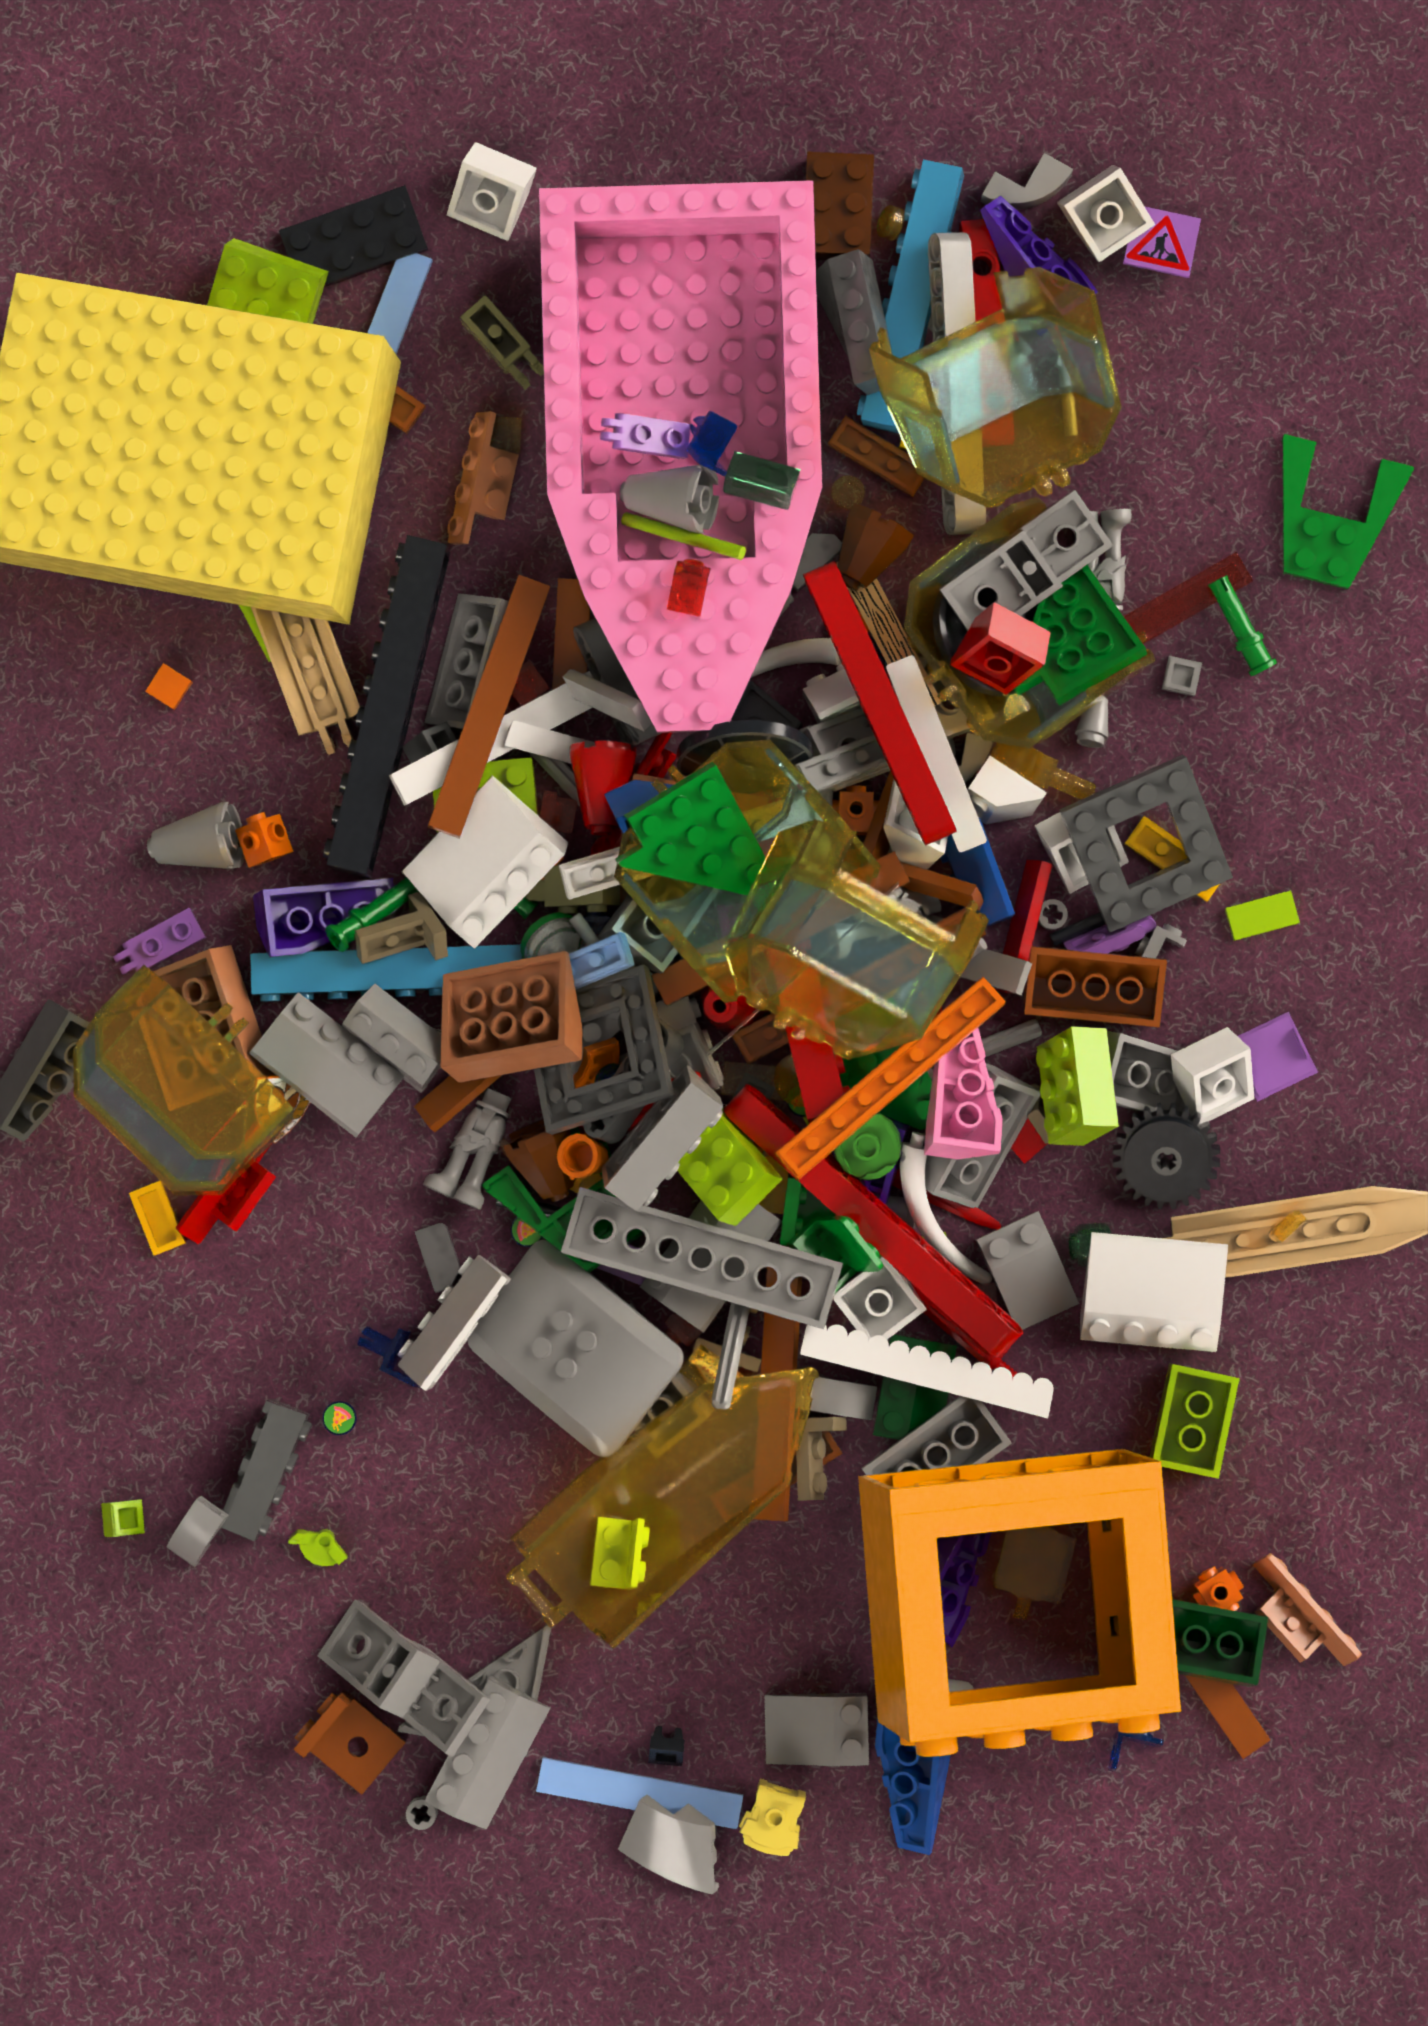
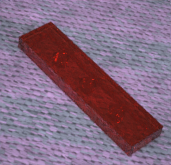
M1235 552L1128 613L1124 618L1144 645L1217 603L1208 584L1228 575V579L1236 592L1252 583L1253 579L1238 553Z

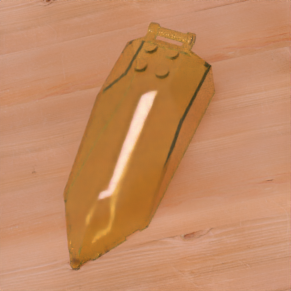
M813 1367L736 1378L731 1405L726 1410L716 1409L712 1406L711 1399L715 1382L700 1384L629 1436L622 1447L608 1458L601 1457L584 1469L510 1538L525 1560L512 1568L506 1575V1579L513 1586L517 1585L544 1615L543 1621L550 1628L557 1625L572 1611L598 1639L611 1648H615L790 1485L793 1475L790 1469L795 1451L800 1449L813 1400L810 1394L814 1379L819 1377L818 1371ZM597 1517L631 1521L637 1518L645 1519L644 1527L650 1528L649 1542L647 1548L644 1547L641 1551L640 1561L646 1562L644 1582L638 1583L637 1588L625 1590L590 1586ZM534 1569L562 1600L557 1606L554 1607L527 1577Z

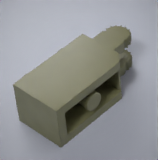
M486 295L460 316L462 325L504 373H509L524 390L530 386L528 378L516 367L521 361L525 359L536 374L540 376L544 374V367L532 354L529 344Z
M554 866L544 876V880H540L530 890L525 899L534 902H544L545 907L558 908V912L566 914H578V908L586 907L587 913H606L607 906H620V885L569 900L566 897L559 866Z

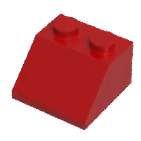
M994 602L975 617L951 659L950 665L1007 695L1045 665L1051 632Z

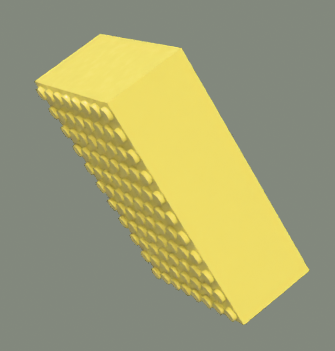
M16 273L0 352V562L350 625L401 361L385 337L380 335Z

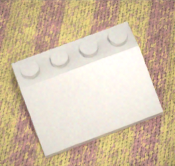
M492 775L476 792L460 839L438 832L402 872L446 924L475 949L565 855L568 842Z
M1091 1232L1080 1313V1339L1216 1352L1221 1325L1228 1244Z
M477 1255L475 1260L470 1256L467 1258L458 1271V1274L462 1276L455 1287L448 1285L438 1298L442 1305L435 1314H432L430 1311L426 1314L417 1327L422 1331L414 1342L408 1339L397 1354L402 1358L398 1366L425 1391L434 1387L478 1325L477 1321L479 1318L484 1317L499 1295L497 1294L503 1285H507L511 1280L508 1275L481 1255Z

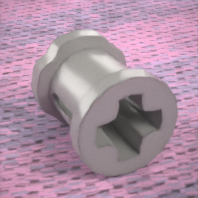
M426 1795L414 1798L406 1810L408 1824L417 1830H425L431 1827L438 1815L437 1808L424 1802ZM422 1805L427 1806V1814L431 1817H423L422 1820H418L416 1818L417 1811L413 1808L420 1809Z

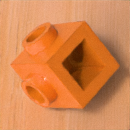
M866 786L846 787V792H839V800H832V820H839L838 835H867L879 800H873L874 792H866ZM857 805L862 809V813L855 815L850 811V808Z
M265 812L250 816L246 818L247 825L235 830L249 868L271 862L294 852L280 814L266 817Z
M1212 1566L1197 1576L1199 1581L1193 1584L1197 1590V1593L1193 1595L1197 1604L1232 1611L1240 1607L1237 1602L1243 1599L1240 1590L1244 1586L1234 1570L1228 1573L1222 1566L1218 1569ZM1219 1586L1226 1589V1596L1222 1599H1217L1214 1596V1591Z

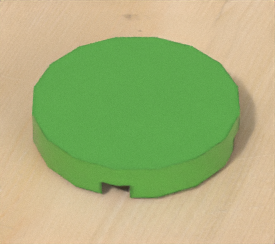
M877 1113L834 1150L835 1158L845 1172L855 1177H860L859 1179L872 1180L881 1178L893 1169L900 1158L902 1149L900 1132L890 1119L881 1113Z

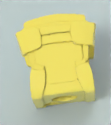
M760 1779L754 1806L751 1811H746L739 1825L741 1828L739 1832L743 1834L744 1844L758 1851L778 1856H789L793 1849H798L800 1826L797 1825V1818L802 1812L806 1792L802 1790L796 1791Z

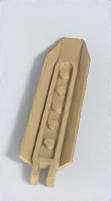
M251 607L298 735L319 731L325 750L330 755L335 753V744L329 735L327 727L338 724L343 742L349 748L353 736L346 720L357 715L360 705L329 622Z
M1370 1186L1171 1217L1172 1237L1162 1239L1228 1244L1225 1278L1382 1254L1428 1234V1192Z

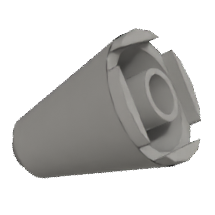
M704 464L630 475L621 485L620 499L629 510L691 532L693 531L694 533L702 534L704 533L703 529L709 530L712 527L717 514L719 496L713 495V484L719 485L718 477L712 466Z
M221 802L154 830L151 838L147 840V849L150 857L155 858L159 864L223 869L240 868L244 862V854L241 847L238 846V837L235 830L242 827V823L233 804L228 805L229 802Z

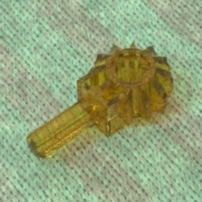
M1000 739L996 747H993L991 757L1040 789H1048V786L1080 800L1095 794L1096 785L1057 768L1059 760L1045 755L1031 746L1010 739Z

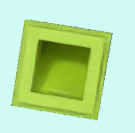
M142 1499L101 1504L105 1537L145 1533Z

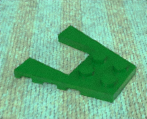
M1284 434L1282 436L1283 573L1348 590L1414 471V467L1386 459L1380 460L1365 523L1303 508L1300 506L1317 442Z
M579 1127L570 1129L571 1135L580 1134ZM599 1140L598 1142L603 1144L607 1149L610 1158L612 1154L610 1152L608 1144L606 1142ZM509 1165L481 1184L487 1193L561 1252L576 1198L547 1218ZM602 1172L598 1173L602 1179L588 1189L616 1197L604 1188ZM608 1220L598 1221L594 1227L596 1237L599 1239L609 1238L613 1233L612 1223ZM634 1229L630 1231L627 1235V1244L629 1245L643 1235L642 1230ZM566 1255L589 1273L601 1265Z

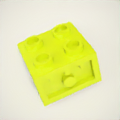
M597 1517L590 1586L632 1590L638 1587V1583L644 1582L646 1562L640 1561L641 1551L644 1547L647 1548L650 1528L644 1527L645 1519L637 1518L631 1521Z

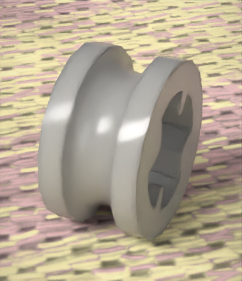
M1049 899L1043 902L1038 920L1039 924L1048 930L1061 928L1068 917L1066 906L1056 899ZM1049 905L1057 906L1056 911L1062 913L1061 920H1055L1056 924H1049L1048 917L1043 916L1044 908L1048 911L1050 909Z

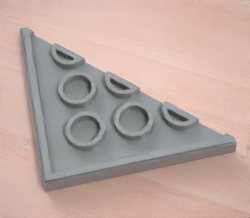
M546 1625L467 1680L482 1692L488 1679L492 1676L538 1701L552 1626ZM448 1701L443 1706V1717L450 1712L451 1701ZM407 1721L399 1726V1732L423 1736Z

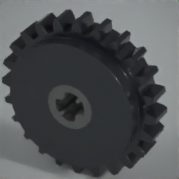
M1157 1103V1111L1151 1112L1150 1108L1145 1106L1144 1116L1140 1117L1139 1114L1134 1112L1132 1114L1133 1124L1123 1122L1122 1129L1126 1134H1116V1141L1121 1144L1113 1145V1154L1119 1156L1113 1158V1167L1120 1168L1116 1171L1117 1180L1126 1178L1123 1183L1124 1191L1133 1188V1199L1136 1200L1141 1195L1144 1196L1145 1206H1149L1152 1200L1157 1201L1158 1209H1162L1164 1202H1169L1171 1208L1176 1209V1201L1179 1200L1185 1206H1188L1191 1195L1197 1200L1201 1198L1200 1188L1207 1191L1210 1190L1211 1184L1208 1178H1217V1171L1212 1168L1220 1167V1158L1215 1156L1220 1154V1145L1213 1144L1217 1141L1216 1132L1207 1134L1210 1130L1209 1121L1200 1124L1201 1114L1197 1112L1192 1117L1189 1116L1188 1106H1184L1181 1112L1176 1111L1175 1103L1170 1104L1169 1110H1164L1162 1104ZM1164 1152L1167 1156L1172 1154V1159L1169 1160L1167 1157L1161 1159V1153Z

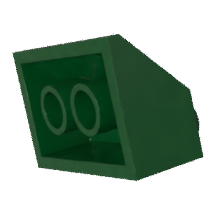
M896 1334L891 1336L888 1342L889 1346L894 1341L905 1342L909 1347V1353L913 1347H925L929 1351L930 1357L934 1352L942 1351L950 1357L951 1362L955 1358L957 1348L956 1345ZM882 1376L872 1434L897 1440L902 1439L946 1407L948 1393Z
M1172 1599L1178 1674L1246 1687L1257 1686L1259 1683L1268 1617Z

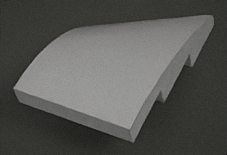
M648 1795L640 1799L618 1850L648 1870L682 1886L712 1895L719 1888V1883L715 1882L714 1864L717 1862V1850L714 1846L716 1839L715 1823L690 1804L672 1814Z

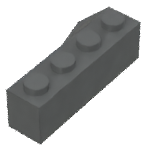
M859 249L827 259L816 271V295L849 359L854 385L867 395L898 386L899 382L873 260Z
M48 999L0 1080V1130L24 1142L53 1110L52 1104L63 1093L66 1095L73 1088L74 1084L72 1081L84 1068L89 1070L97 1061L95 1057L105 1045L109 1047L116 1037Z
M275 1399L266 1400L262 1412L266 1414L264 1419L261 1418L255 1427L251 1437L252 1448L250 1451H247L238 1471V1476L240 1477L237 1482H234L223 1509L229 1516L221 1528L254 1542L258 1540L259 1535L264 1537L267 1535L273 1520L272 1517L268 1516L273 1503L279 1505L286 1486L281 1484L286 1472H293L299 1457L298 1454L294 1453L299 1440L305 1442L312 1423L307 1421L309 1413Z

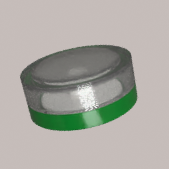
M556 912L543 916L534 922L522 938L520 946L522 958L526 959L562 951L572 953L586 947L587 945L569 921L574 916Z

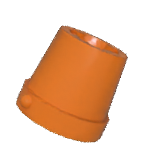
M586 1132L584 1134H573L565 1138L561 1142L557 1153L559 1167L563 1173L570 1176L571 1180L589 1177L602 1172V1166L609 1159L605 1146L590 1137Z

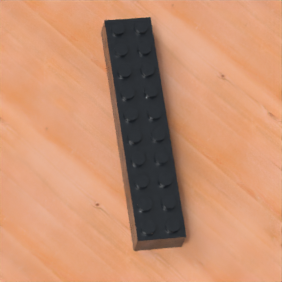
M407 535L406 542H400L395 558V562L398 563L399 567L398 575H392L390 578L387 595H390L391 603L389 609L383 608L379 628H382L383 636L381 642L375 641L371 656L375 669L373 674H367L363 689L367 702L365 707L360 706L358 709L355 726L358 727L359 734L357 740H351L347 754L351 767L349 773H343L339 792H342L344 796L341 806L335 805L331 825H334L335 833L333 839L327 838L323 852V858H326L327 865L332 870L364 878H372L394 788L389 775L398 771L403 751L402 747L405 743L451 554L447 544Z

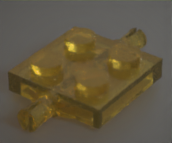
M1051 1526L1007 1530L993 1587L1009 1591L1018 1597L1013 1617L1027 1620L1031 1601L1044 1600L1060 1605L1076 1538L1059 1534Z

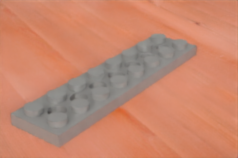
M582 1187L579 1188L561 1249V1253L820 1329L825 1328L843 1266L841 1262L642 1205L636 1212L617 1197ZM600 1220H608L613 1225V1233L607 1239H599L594 1233L595 1224ZM634 1229L642 1230L646 1236L645 1244L639 1249L630 1248L627 1244V1235ZM666 1239H674L679 1246L677 1255L670 1259L664 1258L659 1251L660 1244ZM705 1248L711 1253V1263L705 1268H698L692 1262V1255L697 1249ZM731 1258H739L744 1263V1272L739 1277L732 1278L725 1272V1264ZM763 1268H773L777 1273V1281L771 1287H763L758 1282V1273ZM797 1277H804L810 1282V1291L803 1297H797L791 1291V1283Z

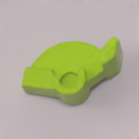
M297 1529L289 1536L288 1543L293 1545L300 1544V1550L304 1557L315 1565L332 1566L336 1563L340 1565L348 1558V1555L335 1540V1535L331 1530L322 1529L319 1532Z

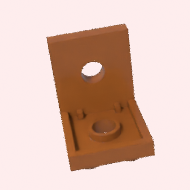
M344 1689L338 1696L332 1692L316 1711L321 1715L315 1723L312 1719H309L294 1738L299 1743L293 1750L303 1758L309 1751L312 1752L362 1795L407 1741ZM362 1737L366 1740L368 1750L364 1755L356 1756L350 1752L349 1741L352 1738Z

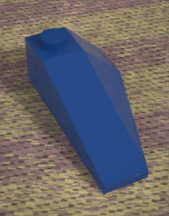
M877 1719L875 1748L877 1757L880 1756L884 1771L882 1780L884 1787L888 1789L891 1803L889 1811L897 1847L930 1855L933 1849L951 1755L935 1757L916 1755V1746L901 1745L900 1736L880 1724Z

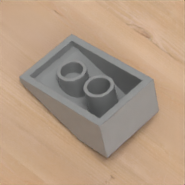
M1107 1031L1116 1105L1144 1113L1145 1106H1148L1151 1112L1157 1111V1103H1161L1164 1110H1169L1170 1104L1175 1103L1176 1111L1181 1112L1186 1105L1173 1081L1171 1054L1177 1052V1050L1125 1034Z
M1039 1211L975 1239L1010 1317L1019 1324L1022 1330L1079 1304Z
M867 1693L765 1695L766 1764L817 1766L869 1765Z

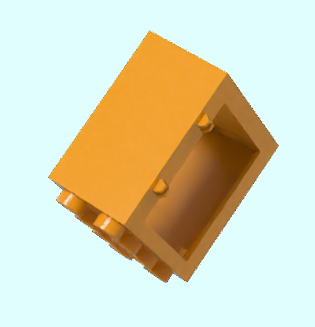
M1125 1449L858 1476L877 1716L880 1724L900 1736L901 1745L916 1746V1755L924 1757L945 1756L957 1753V1737L964 1736L983 1738L985 1748H1014L1026 1744L1025 1729L1051 1731V1739L1056 1741H1075L1093 1737L1092 1722L1095 1721L1118 1723V1731L1122 1733H1145L1160 1729L1159 1714L1181 1712L1161 1461ZM1102 1520L1106 1521L1109 1530L1103 1531ZM1087 1522L1099 1675L949 1692L937 1538ZM1110 1616H1115L1113 1617L1114 1631L1117 1635L1111 1636Z

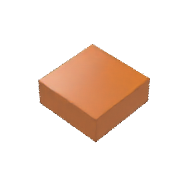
M163 663L145 692L175 710L193 682Z

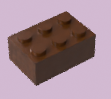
M807 151L806 181H813L815 260H827L857 249L870 258L874 154Z

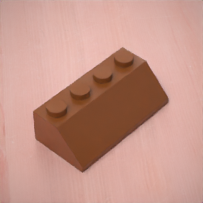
M1031 946L1028 962L1032 963L1025 983L1022 1008L1024 1014L1160 1027L1167 959Z

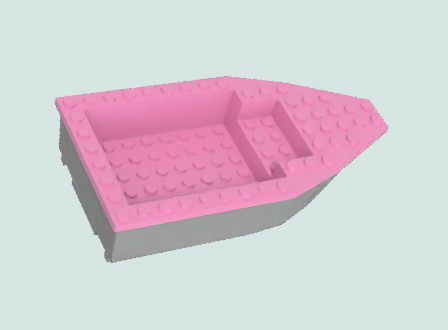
M813 181L539 188L547 496L583 595L657 733L711 730L715 724L731 721L791 593L822 490ZM616 413L688 423L690 424L688 458L676 459L613 449V442L600 440L601 432L613 433L614 428L601 426L602 418L615 419ZM700 464L712 466L715 469L719 485L713 484V495L719 496V504L712 527L709 530L703 529L704 533L702 534L744 546L746 548L744 558L739 560L622 525L621 519L625 512L665 523L627 509L624 502L620 499L622 483L630 475Z

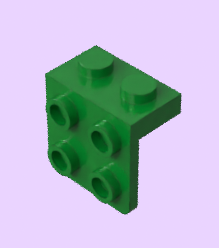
M847 1216L813 1217L787 1243L792 1249L843 1263L835 1293L856 1272H879L884 1267L879 1259L880 1254L878 1250L862 1238L858 1233L860 1231L858 1225Z

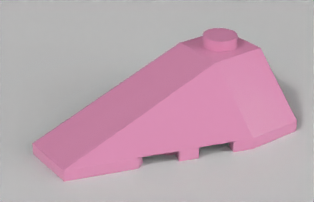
M978 1028L934 1065L926 1122L924 1155L958 1160L999 1154L1001 1151L1003 1119L1000 1108H997L993 1093L994 1085L992 1078H989L984 1059L986 1055Z

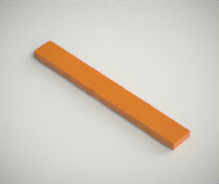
M984 977L979 979L776 1152V1156L797 1180L801 1179L1002 1008L1006 1001Z

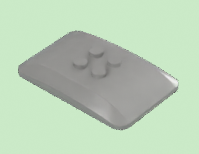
M547 1240L537 1241L529 1248L509 1275L511 1278L510 1282L507 1285H503L497 1294L499 1295L491 1308L484 1317L479 1318L477 1321L478 1325L467 1340L468 1345L493 1370L583 1446L599 1457L608 1458L619 1451L680 1370L683 1364V1353L675 1342L592 1273L586 1272Z

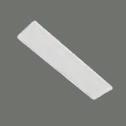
M513 721L505 741V746L571 763L569 755L571 744L585 741V748H589L595 745V743Z

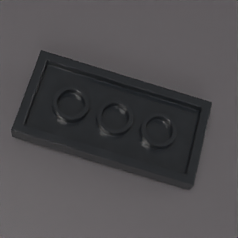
M405 185L279 230L289 258L329 271L324 287L395 263L397 259L414 253L420 254L428 251Z

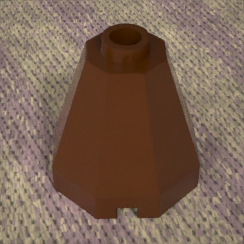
M854 503L846 519L837 565L846 586L855 591L859 587L866 589L906 551L914 536L899 523L892 519L887 521L881 518V513Z
M541 1119L510 1133V1142L504 1138L499 1141L504 1155L542 1199L549 1198L551 1202H555L569 1195L568 1190L574 1186V1180H571L570 1176L563 1173L559 1167L557 1153L561 1142L571 1135L570 1129L551 1135L546 1133L544 1119Z

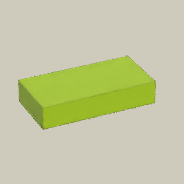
M1291 890L1225 908L1233 941L1300 923Z

